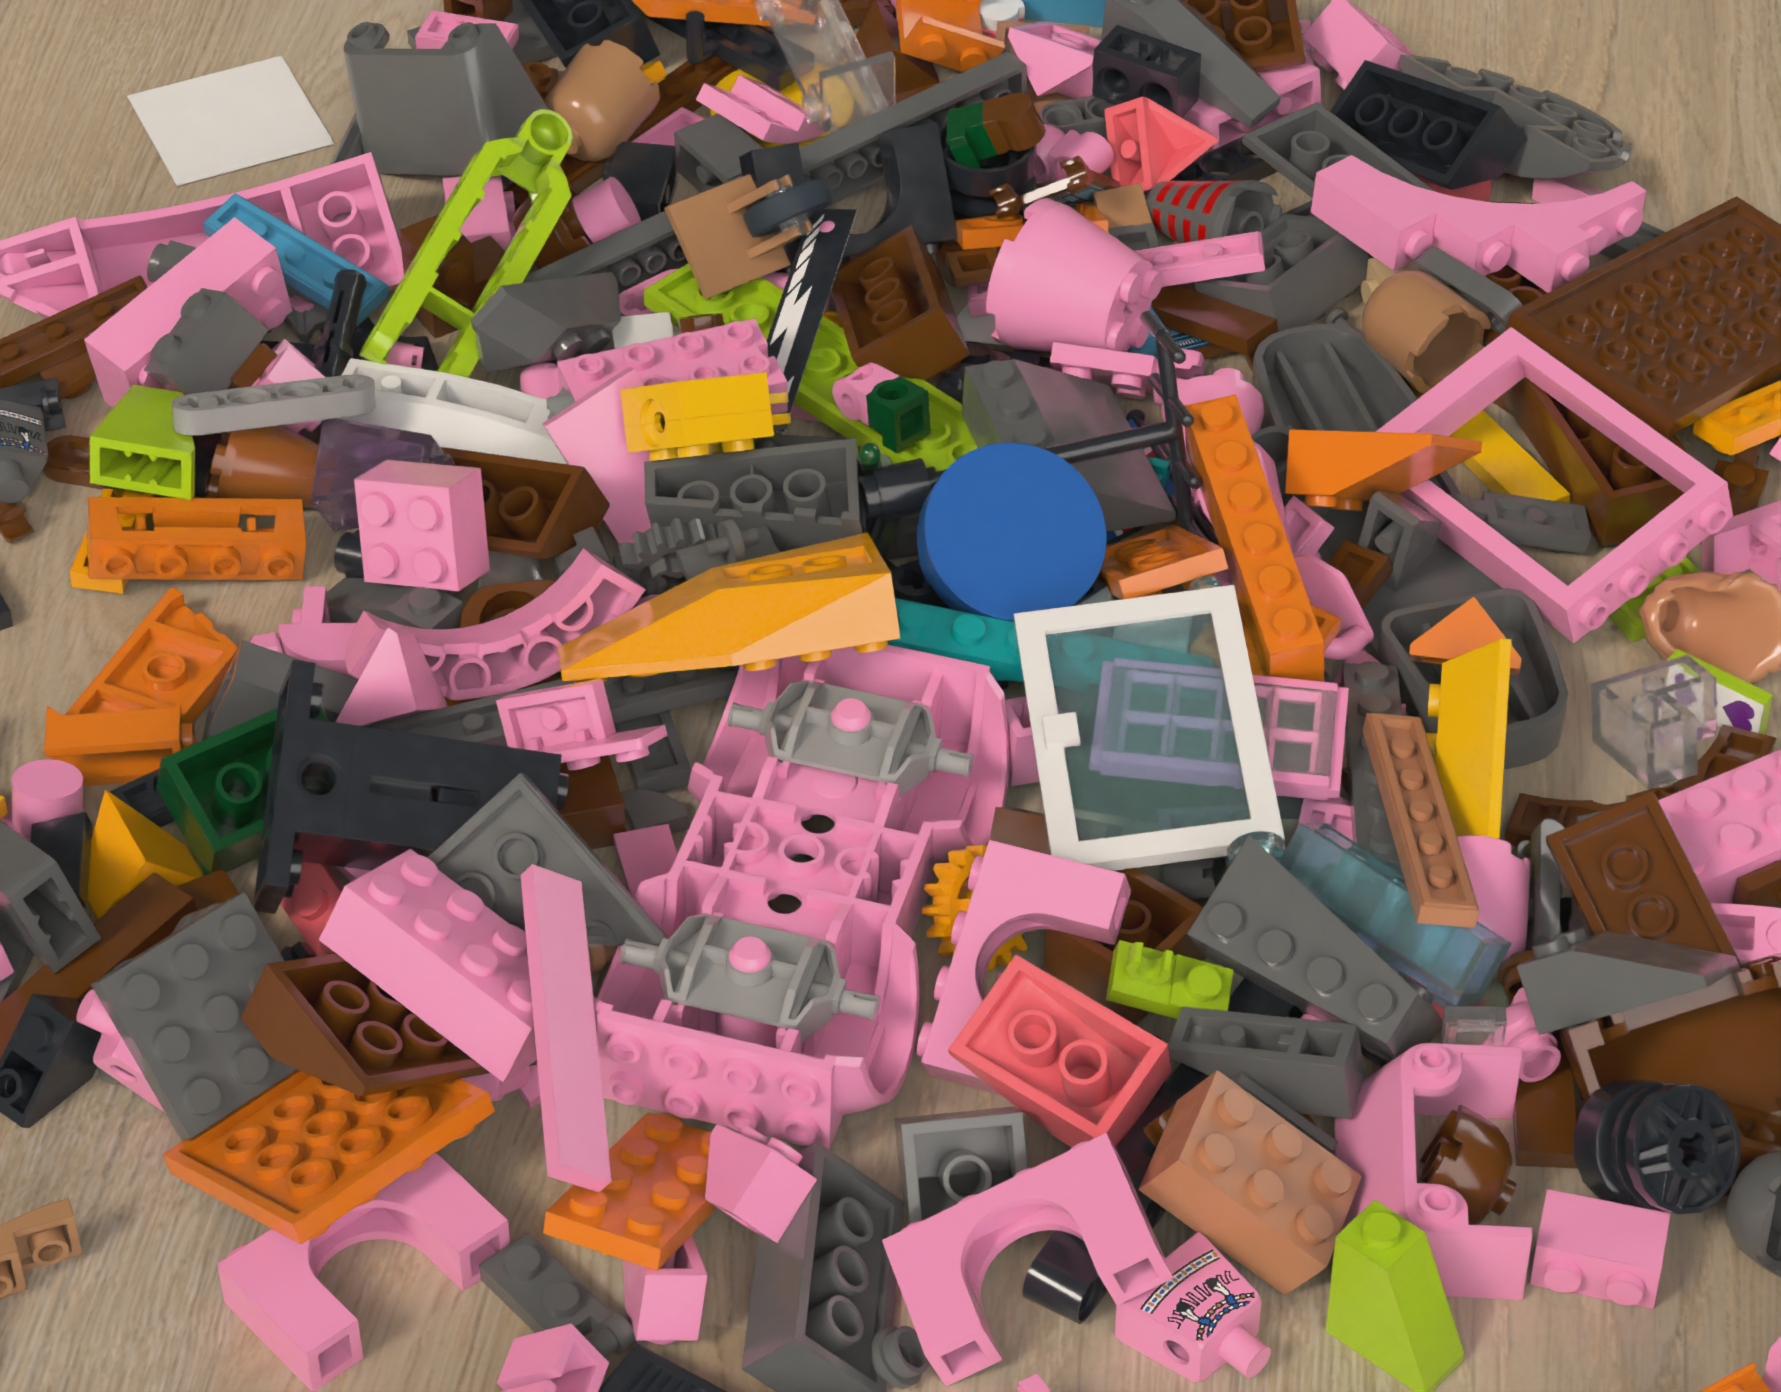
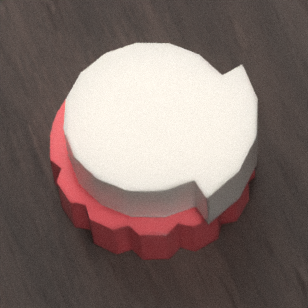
M983 0L979 5L982 33L996 39L997 21L1023 22V19H1025V7L1022 0Z

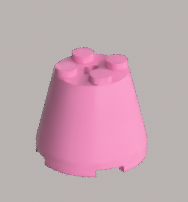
M1048 198L1039 199L1029 205L1024 210V218L1028 220L1016 236L1014 242L1007 239L1004 240L993 267L986 300V312L995 315L996 328L991 337L999 343L1016 349L1046 352L1052 351L1053 342L1126 352L1131 346L1141 348L1148 338L1150 331L1141 322L1140 316L1143 312L1150 310L1152 300L1158 296L1163 284V273L1154 269L1151 262L1070 206Z

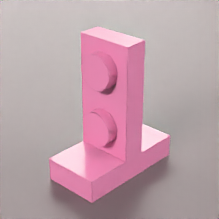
M1781 500L1733 516L1719 532L1709 535L1702 541V572L1732 574L1750 569L1769 584H1777L1778 590L1781 591Z

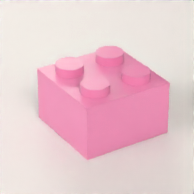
M386 460L354 479L364 582L460 591L490 571L481 468Z

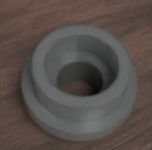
M888 1326L875 1334L872 1341V1363L878 1375L894 1387L906 1389L918 1383L922 1373L928 1369L929 1361L925 1357L916 1330L908 1326H901L899 1328Z

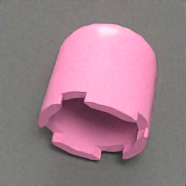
M1462 835L1457 836L1480 910L1476 927L1419 924L1416 922L1417 945L1419 953L1425 961L1448 977L1464 984H1479L1488 979L1497 978V968L1501 962L1516 952L1525 951L1530 861L1528 858L1521 860L1512 855L1511 844L1507 841L1487 836Z

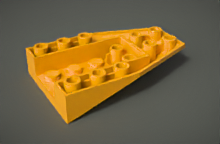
M867 532L711 568L557 648L562 681L579 683L596 679H603V682H605L607 677L629 675L631 677H646L662 672L742 664L746 671H758L776 666V659L799 655V660L803 662L819 661L830 658L833 655V649L854 646L855 652H874L887 648L888 640L901 638L891 572Z

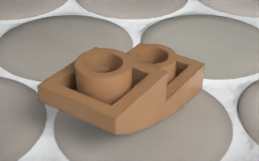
M69 1198L24 1213L0 1226V1299L27 1290L23 1271L40 1266L53 1265L62 1260L83 1255Z

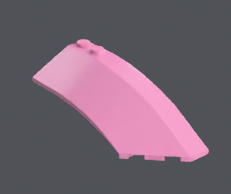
M371 152L277 182L236 192V194L386 283L388 291L396 289L402 280L404 272L401 242L385 188ZM235 193L132 214L79 221L77 217H73L0 240V296L47 318L140 275L147 287L154 283L150 282L147 277L148 263L154 248L159 243L168 245L170 240L196 248L210 238L204 233L203 222ZM296 295L292 298L289 297L291 306L296 311H310V308L313 309L315 305L304 301Z

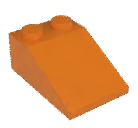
M1289 430L1285 494L1305 496V505L1309 507L1362 511L1363 501L1370 502L1371 497L1377 491L1400 494L1481 453L1482 442L1431 433Z

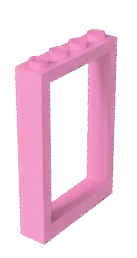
M1510 327L1376 432L1431 433L1450 436L1526 377L1684 492L1682 496L1568 586L1429 479L1400 493L1414 504L1424 507L1432 516L1442 522L1438 538L1503 589L1511 588L1524 592L1535 601L1541 618L1571 642L1575 643L1590 630L1599 628L1610 614L1630 598L1639 596L1650 582L1669 567L1679 564L1689 551L1709 535L1719 532L1726 525L1727 521L1733 517L1728 483L1514 328Z

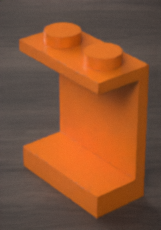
M896 0L901 53L965 72L1001 55L1005 49V44L1003 41L983 35L979 7L983 0Z

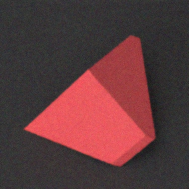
M1143 96L1104 109L1107 140L1114 153V161L1110 166L1111 178L1119 181L1121 187L1141 183L1144 195L1148 194L1158 183L1173 179L1219 141L1218 138Z

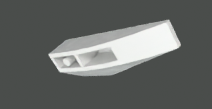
M350 358L342 375H365L374 379L376 408L372 412L363 415L329 419L325 442L326 449L343 457L342 463L355 465L353 475L358 476L386 460L404 461L414 443L566 464L542 423L548 420L550 410H547L546 399L501 385L450 373L392 364L384 365Z

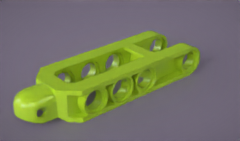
M546 109L534 111L521 125L514 138H503L485 142L481 150L473 155L363 345L359 356L367 361L385 365L387 363L385 360L395 342L411 324L419 308L423 307L460 330L437 371L469 378L479 360L476 333L472 328L471 319L501 286L523 283L571 198L568 182L560 163L572 143L573 135L568 122L560 114ZM503 175L528 191L532 205L473 309L470 311L432 286L439 275L436 273L438 267L463 234L460 232L461 227L486 194L483 189L491 177Z

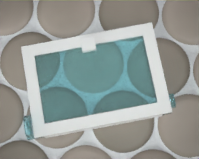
M1204 576L1194 580L1189 586V591L1014 614L1049 847L1052 856L1112 871L1228 856L1230 866L1250 835L1283 867L1286 866L1285 837L1234 585L1222 586L1218 578Z

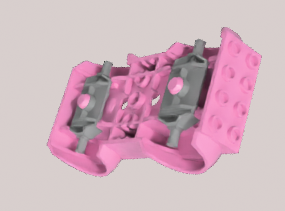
M888 645L887 648L879 651L866 653L855 652L854 646L833 649V655L830 658L812 662L800 661L799 655L776 659V666L758 671H746L743 668V664L740 665L725 711L702 765L695 762L692 768L688 792L700 805L669 873L641 881L635 895L637 902L667 934L669 939L663 938L660 946H655L626 938L625 944L623 946L618 945L597 998L593 997L603 1098L615 1100L625 1105H636L671 1113L680 1118H692L719 1124L736 1131H740L743 1125H746L764 1136L786 1140L800 1146H810L815 1142H819L830 1150L843 1115L872 1110L889 1103L898 1094L908 1073L918 1028L920 999L919 968L916 943L912 940V936L922 913L921 908L924 907L929 895L923 890L925 884H933L936 876L933 870L935 864L949 863L948 852L951 850L966 849V846L988 845L995 808L1005 807L1010 761L1007 710L1004 692L990 673V666ZM813 815H824L832 819L835 825L828 832L816 834L805 830L801 823L810 819ZM797 854H807L815 858L804 863L790 860ZM780 894H790L797 897L802 905L793 913L781 914L771 910L767 903L769 900L777 898Z

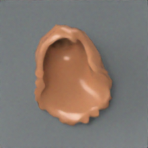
M1696 572L1668 577L1655 587L1653 593L1646 596L1644 603L1639 609L1646 640L1665 661L1676 649H1679L1750 684L1761 681L1769 672L1776 674L1780 670L1781 591L1779 592L1777 584H1769L1753 572L1743 574L1738 572L1732 574Z

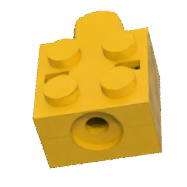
M767 372L620 389L627 452L648 451L649 461L754 449L753 438L774 436L773 425L791 423L790 413L775 415L771 413L772 404L788 403L789 399L788 392L769 394Z

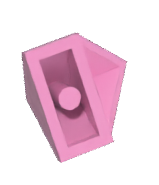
M387 628L338 716L337 723L369 726L448 707L414 633L405 628Z

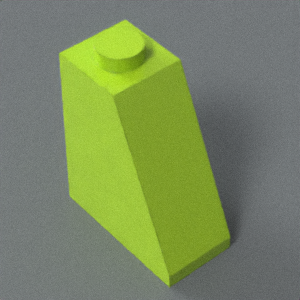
M133 384L90 435V483L192 500L195 496V446L192 435L177 433L173 429L172 401L177 397L183 396V392Z
M1377 1200L1372 1201L1335 1238L1325 1331L1414 1392H1433L1464 1361L1465 1353L1426 1233Z

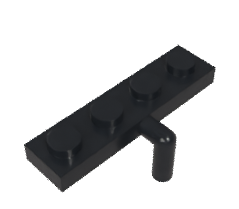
M698 11L689 12L686 15V20L648 17L646 15L648 19L686 39V57L688 62L693 65H699L709 58L717 56L778 91L811 73L812 57L755 25L705 21L704 14Z

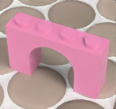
M989 840L984 857L976 856L973 861L968 880V889L972 890L973 894L967 912L960 910L956 916L951 935V944L956 945L950 967L943 966L938 974L934 990V999L939 1001L933 1023L926 1021L921 1029L917 1044V1055L922 1057L921 1064L930 1077L1000 1095L948 1052L951 1044L985 998L984 978L992 957L1002 945L1013 937L1037 929L1057 930L1115 945L1131 889L1124 873Z
M1107 1133L1090 1141L1080 1142L1059 1156L1036 1167L1024 1169L1013 1178L979 1194L965 1197L958 1204L923 1221L911 1223L903 1228L902 1231L882 1240L925 1357L946 1387L1003 1360L982 1307L981 1287L986 1271L995 1257L1005 1247L1023 1236L1039 1231L1057 1230L1073 1234L1082 1239L1086 1244L1099 1277L1116 1305L1174 1279L1128 1171Z
M437 1153L428 1157L427 1162L419 1169L405 1173L380 1190L378 1196L369 1203L355 1207L333 1222L330 1228L321 1236L299 1244L270 1229L252 1242L237 1247L227 1258L217 1263L224 1303L312 1392L364 1359L358 1319L317 1279L322 1267L336 1253L348 1246L368 1240L387 1239L400 1241L420 1250L462 1291H465L481 1280L479 1264L510 1245L508 1220Z

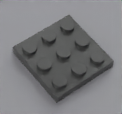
M245 892L234 895L91 984L181 1140L193 1138L297 1070L274 1060L241 1019L266 964L284 961Z

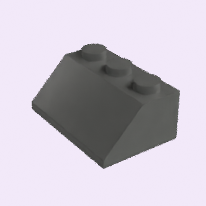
M1284 214L1261 231L1264 245L1265 271L1193 283L1195 290L1199 293L1277 319L1278 332L1289 328L1306 326L1311 322L1321 319L1325 316L1326 311L1338 301L1354 294L1356 288L1361 285L1362 281L1366 280L1369 256L1366 251L1318 217Z

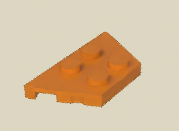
M171 587L65 715L175 707V701H180L184 723H194L215 697L238 647L225 634L215 631L213 623L202 612L194 614L185 605L184 595L178 589Z

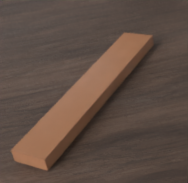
M1366 713L1363 733L1416 922L1419 924L1475 928L1480 910L1422 719L1413 716Z

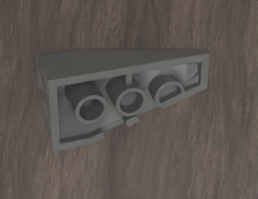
M1106 0L1101 40L1116 25L1201 53L1199 98L1250 128L1280 104L1281 97L1197 9L1181 0Z

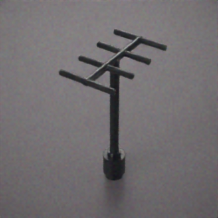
M1145 311L1141 314L1140 320L1155 338L1160 375L1152 373L1148 381L1163 400L1166 422L1042 449L1054 453L1069 464L1159 445L1171 461L1175 495L1169 494L1167 496L1176 511V519L1180 527L1208 540L1194 519L1191 488H1200L1202 479L1187 461L1182 425L1185 427L1192 426L1194 417L1179 399L1174 362L1177 364L1183 363L1186 360V354L1171 337L1170 331L1164 328L1151 312ZM921 458L871 469V475L859 477L860 494L867 518L880 517L882 521H888L920 514L928 494L946 469L936 471L934 466L926 468Z

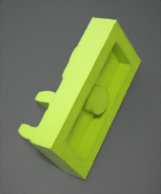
M1119 940L1113 951L1106 1000L1178 1019L1182 1007L1228 1011L1233 969L1179 954L1174 955V952L1170 950L1162 952L1143 947L1144 943L1141 942L1129 943Z

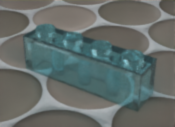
M1300 823L1279 862L1402 978H1406L1408 975L1425 986L1424 989L1430 993L1429 1000L1444 1008L1453 1009L1456 1006L1479 1004L1512 944L1478 921L1475 928L1417 923L1403 873L1326 823Z

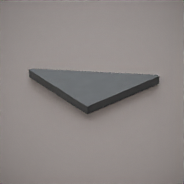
M525 773L518 774L428 857V859L436 864L439 871L464 890L476 894L481 898L485 906L506 922L519 927L524 932L525 921L520 875L534 864L582 882L588 944L623 946L626 938H629L633 941L660 946L663 938L669 939L667 934Z

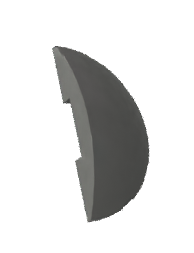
M1401 54L1398 64L1403 73L1500 105L1527 139L1504 173L1539 179L1578 177L1620 168L1629 160L1632 144L1621 140L1623 132L1597 113L1549 90L1541 93L1529 87L1514 85V78L1485 69H1480L1478 73L1464 68L1451 66L1447 60Z

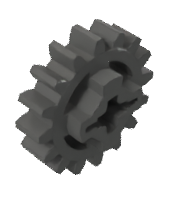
M674 518L670 526L663 528L659 523H653L651 528L644 533L636 531L632 534L634 543H621L618 546L620 555L613 556L614 567L646 589L641 596L642 598L649 595L662 594L687 581L676 563V551L718 538L716 525L711 523L702 527L701 521L698 518L693 519L688 524H681L679 518Z

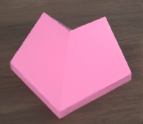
M1048 21L1010 27L1008 38L1018 58L1027 65V76L1037 96L1059 93L1073 99L1092 96L1094 49L1102 41L1101 39Z

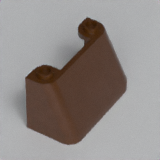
M1781 953L1739 964L1738 969L1707 988L1559 1029L1558 1032L1585 1104L1596 1090L1612 1081L1639 1079L1659 1081L1661 1083L1697 1084L1715 1092L1725 1101L1769 1114L1780 1111Z

